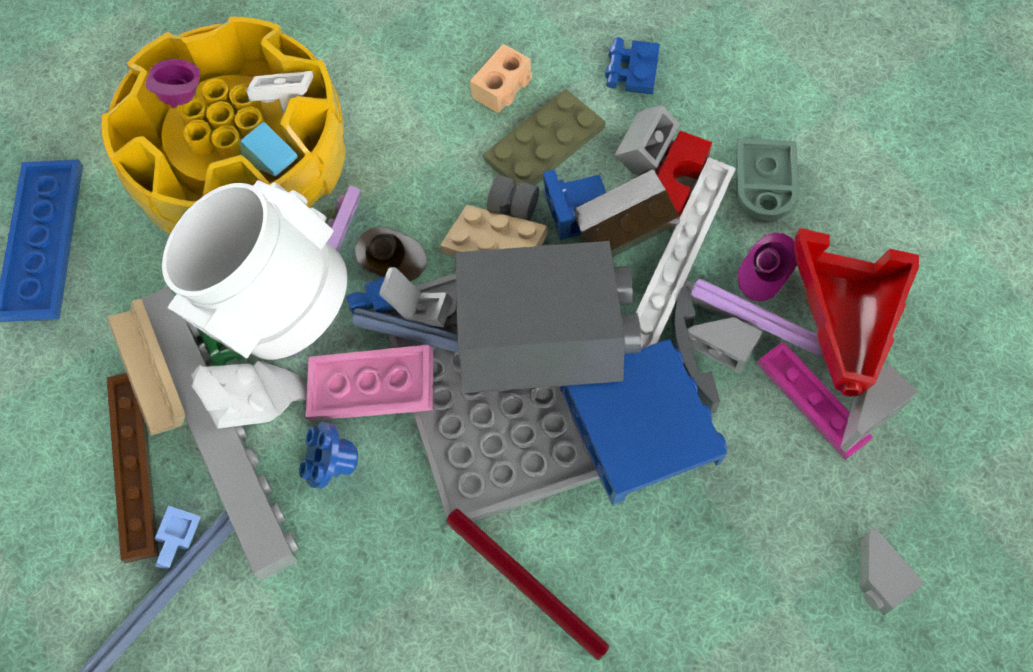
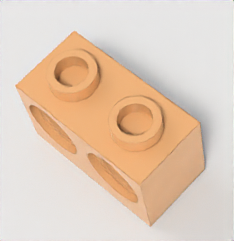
M502 44L470 80L472 98L499 113L505 105L509 106L513 102L516 93L521 87H526L532 78L531 59Z

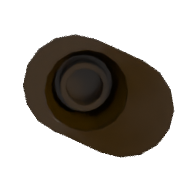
M381 226L370 228L362 233L356 242V259L363 268L385 277L388 268L395 267L409 281L418 278L425 270L427 258L421 244L412 237L396 230Z

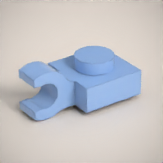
M168 506L155 537V540L164 543L155 567L168 571L177 548L188 550L201 518L200 516Z

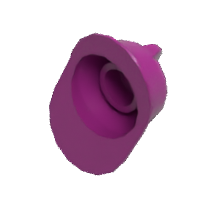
M180 59L161 61L151 68L146 80V88L150 92L155 93L161 102L171 105L172 108H177L178 105H183L193 100L200 79V71L195 64Z
M774 232L763 236L750 248L738 269L737 278L739 288L745 297L752 301L764 302L772 299L780 291L797 267L794 240L784 233Z

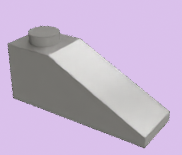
M890 364L881 370L876 383L872 387L862 392L860 396L854 397L840 447L844 452H847L900 412L918 393Z

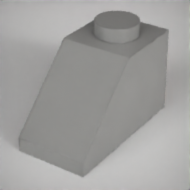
M731 317L691 326L688 330L692 349L740 374L758 345L762 331L758 330L749 321H741Z
M873 528L861 540L860 588L864 592L863 597L868 605L876 611L880 610L885 615L920 588L924 582L878 530Z

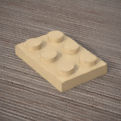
M466 205L442 241L440 249L442 254L455 257V252L541 246L548 235L547 225Z

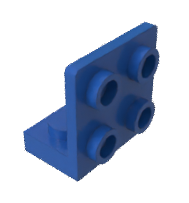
M555 169L543 172V191L559 239L563 240L583 235L575 219L574 209L606 193L600 175L564 183L563 179L558 180Z

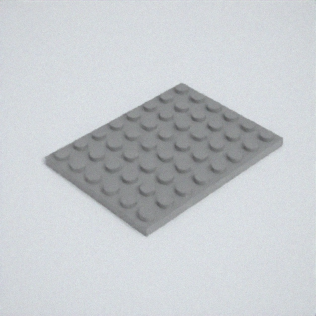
M456 273L415 286L421 293H447L453 299L444 327H432L458 333ZM391 309L383 313L390 316L405 319L395 309ZM388 334L392 348L427 345ZM431 346L433 348V410L413 412L446 517L457 508L475 522L600 479L562 396L560 386L464 393L459 353Z

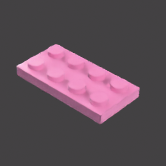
M430 345L313 356L308 359L305 418L310 421L433 410V348Z

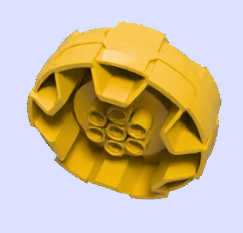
M229 17L228 21L224 24L196 28L177 36L170 32L159 36L143 47L127 62L130 71L115 91L109 111L102 114L101 126L104 146L109 159L115 167L119 180L149 219L168 234L172 233L181 217L199 199L219 187L233 183H245L254 186L257 180L268 185L274 182L283 187L288 193L294 190L308 200L306 206L310 208L320 197L331 194L342 173L345 162L346 147L343 138L344 119L341 104L322 59L318 60L304 45L282 33L280 25L256 18ZM168 59L189 61L195 64L200 71V79L193 100L186 104L178 105L177 108H172L171 105L161 102L155 93L150 92L146 88V80L151 68L155 64ZM313 72L314 77L303 97L291 98L284 114L279 99L269 103H264L261 100H249L246 90L254 76ZM263 122L290 146L298 156L277 176L256 169L248 159L241 155V140Z

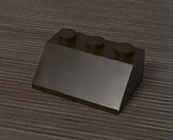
M653 169L574 209L575 219L586 242L609 241L612 257L680 224V217L666 189Z

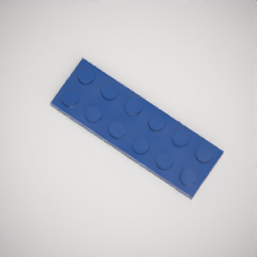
M79 159L21 163L0 279V322L60 319L83 165Z

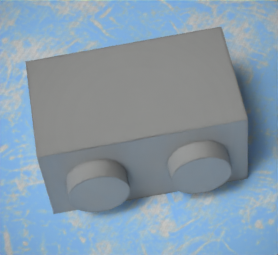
M663 105L639 111L615 156L633 174L657 169L680 123Z

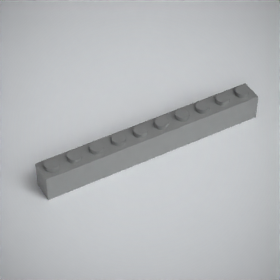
M168 286L142 298V301L186 414L187 423L253 573L262 581L299 562L294 551L299 549V546L292 532L285 533L281 522L286 520L285 515L278 502L272 504L268 494L273 492L272 487L265 474L259 476L255 466L259 465L260 461L252 447L246 448L243 439L247 438L248 435L243 425L217 429L209 411L206 410L200 397L193 389L191 374L199 365L209 367L208 361L212 359L204 343L199 345L196 337L201 335L199 329L167 308L176 296Z

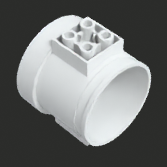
M257 180L254 186L245 183H233L219 187L194 203L181 217L170 234L163 254L162 271L165 282L177 295L167 308L214 340L245 358H248L251 353L258 358L273 360L298 353L312 344L328 328L337 315L345 296L347 270L344 260L327 243L334 230L325 223L327 218L322 213L306 206L308 200L294 190L288 193L283 187L274 182L268 185Z

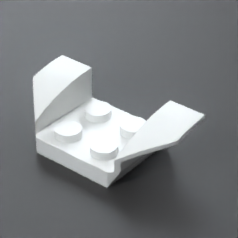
M257 361L254 366L251 364L209 367L199 365L191 374L193 378L192 387L200 397L206 410L209 411L217 429L270 422L282 414L292 401L306 400L307 386L298 374L261 361Z

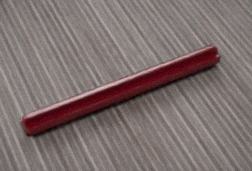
M456 508L448 515L446 519L447 525L596 660H600L607 653L610 646L605 640L461 510Z

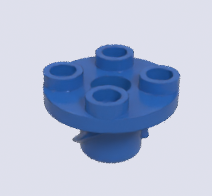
M322 422L317 427H309L306 434V445L308 446L306 459L301 461L299 468L300 478L306 479L311 488L322 489L329 483L333 475L337 478L341 474H352L358 463V450L354 444L346 439H339L338 430L332 423Z

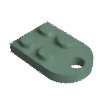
M737 139L736 195L740 207L749 216L761 221H775L787 216L794 208L798 197L796 141ZM770 201L774 204L775 208L766 210L761 207L760 202Z

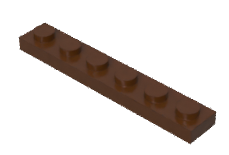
M124 373L106 378L120 558L124 563H130L159 556L158 541L155 540L157 530L147 426L128 375Z

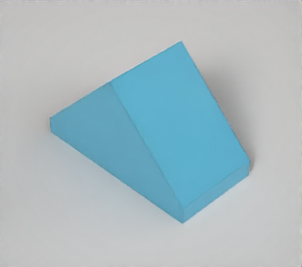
M265 122L261 123L241 140V155L248 159L256 169L273 176H277L298 158L296 152Z

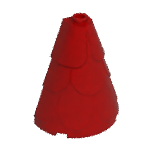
M799 228L794 239L795 257L806 291L807 303L818 330L816 337L835 389L845 396H860L862 392L868 390L876 383L895 340L893 338L894 331L906 307L905 301L919 269V255L889 248L875 263L824 252L830 246L829 234Z

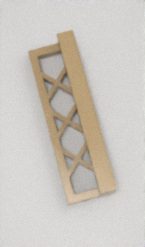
M142 299L134 300L131 303L130 311L108 316L107 321L148 432L152 436L182 426L186 414Z

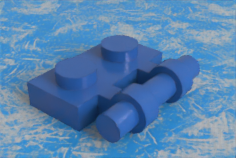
M620 37L614 38L613 45L610 46L608 53L610 64L606 67L605 77L607 78L606 86L616 88L618 81L626 82L625 91L653 94L660 44L632 41V48L625 49L624 40ZM621 62H629V68L622 69L620 66Z

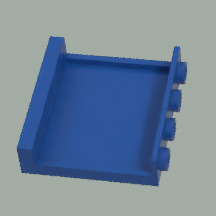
M670 339L642 348L640 353L625 354L624 375L621 382L560 386L562 396L612 505L624 501L627 494L713 461L716 466L720 465L727 454L726 440L720 432L717 433L712 423L711 411L706 404H702L697 394L698 387L696 381L692 376H688L684 368L683 356L679 349H674Z

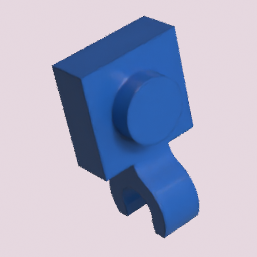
M385 277L364 284L367 291L365 293L355 292L346 296L352 314L358 307L367 310L374 308L375 312L379 313L394 309L380 296V289Z

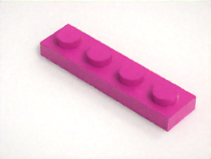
M784 342L759 359L757 363L759 367L845 460L873 438L869 434L847 452L840 448L850 412Z

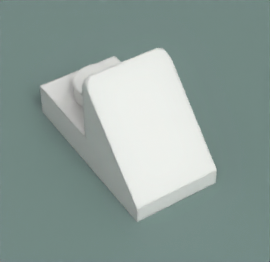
M313 72L254 76L246 90L249 100H261L264 103H269L279 99L284 114L291 98L303 97L314 77Z

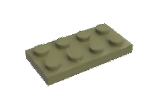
M564 89L485 152L483 158L500 175L515 179L517 185L522 181L536 185L543 179V172L556 169L605 128L606 121L571 92Z

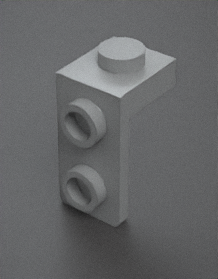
M395 267L388 268L380 289V296L406 320L429 326L444 327L453 301L447 293H421Z

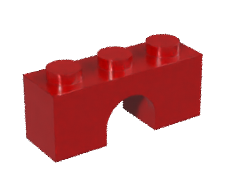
M679 131L675 141L671 140L664 154L666 157L664 163L660 162L657 169H655V173L666 189L679 217H681L689 200L691 188L676 181V178L687 176L698 180L710 156L713 143L683 131Z

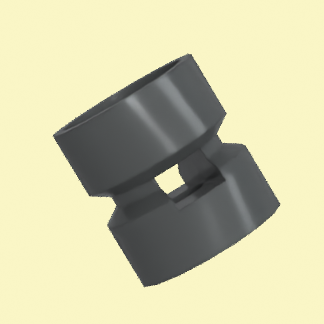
M498 174L489 192L487 210L505 215L510 213L512 217L530 221L537 205L539 187L523 181L517 185L515 179Z

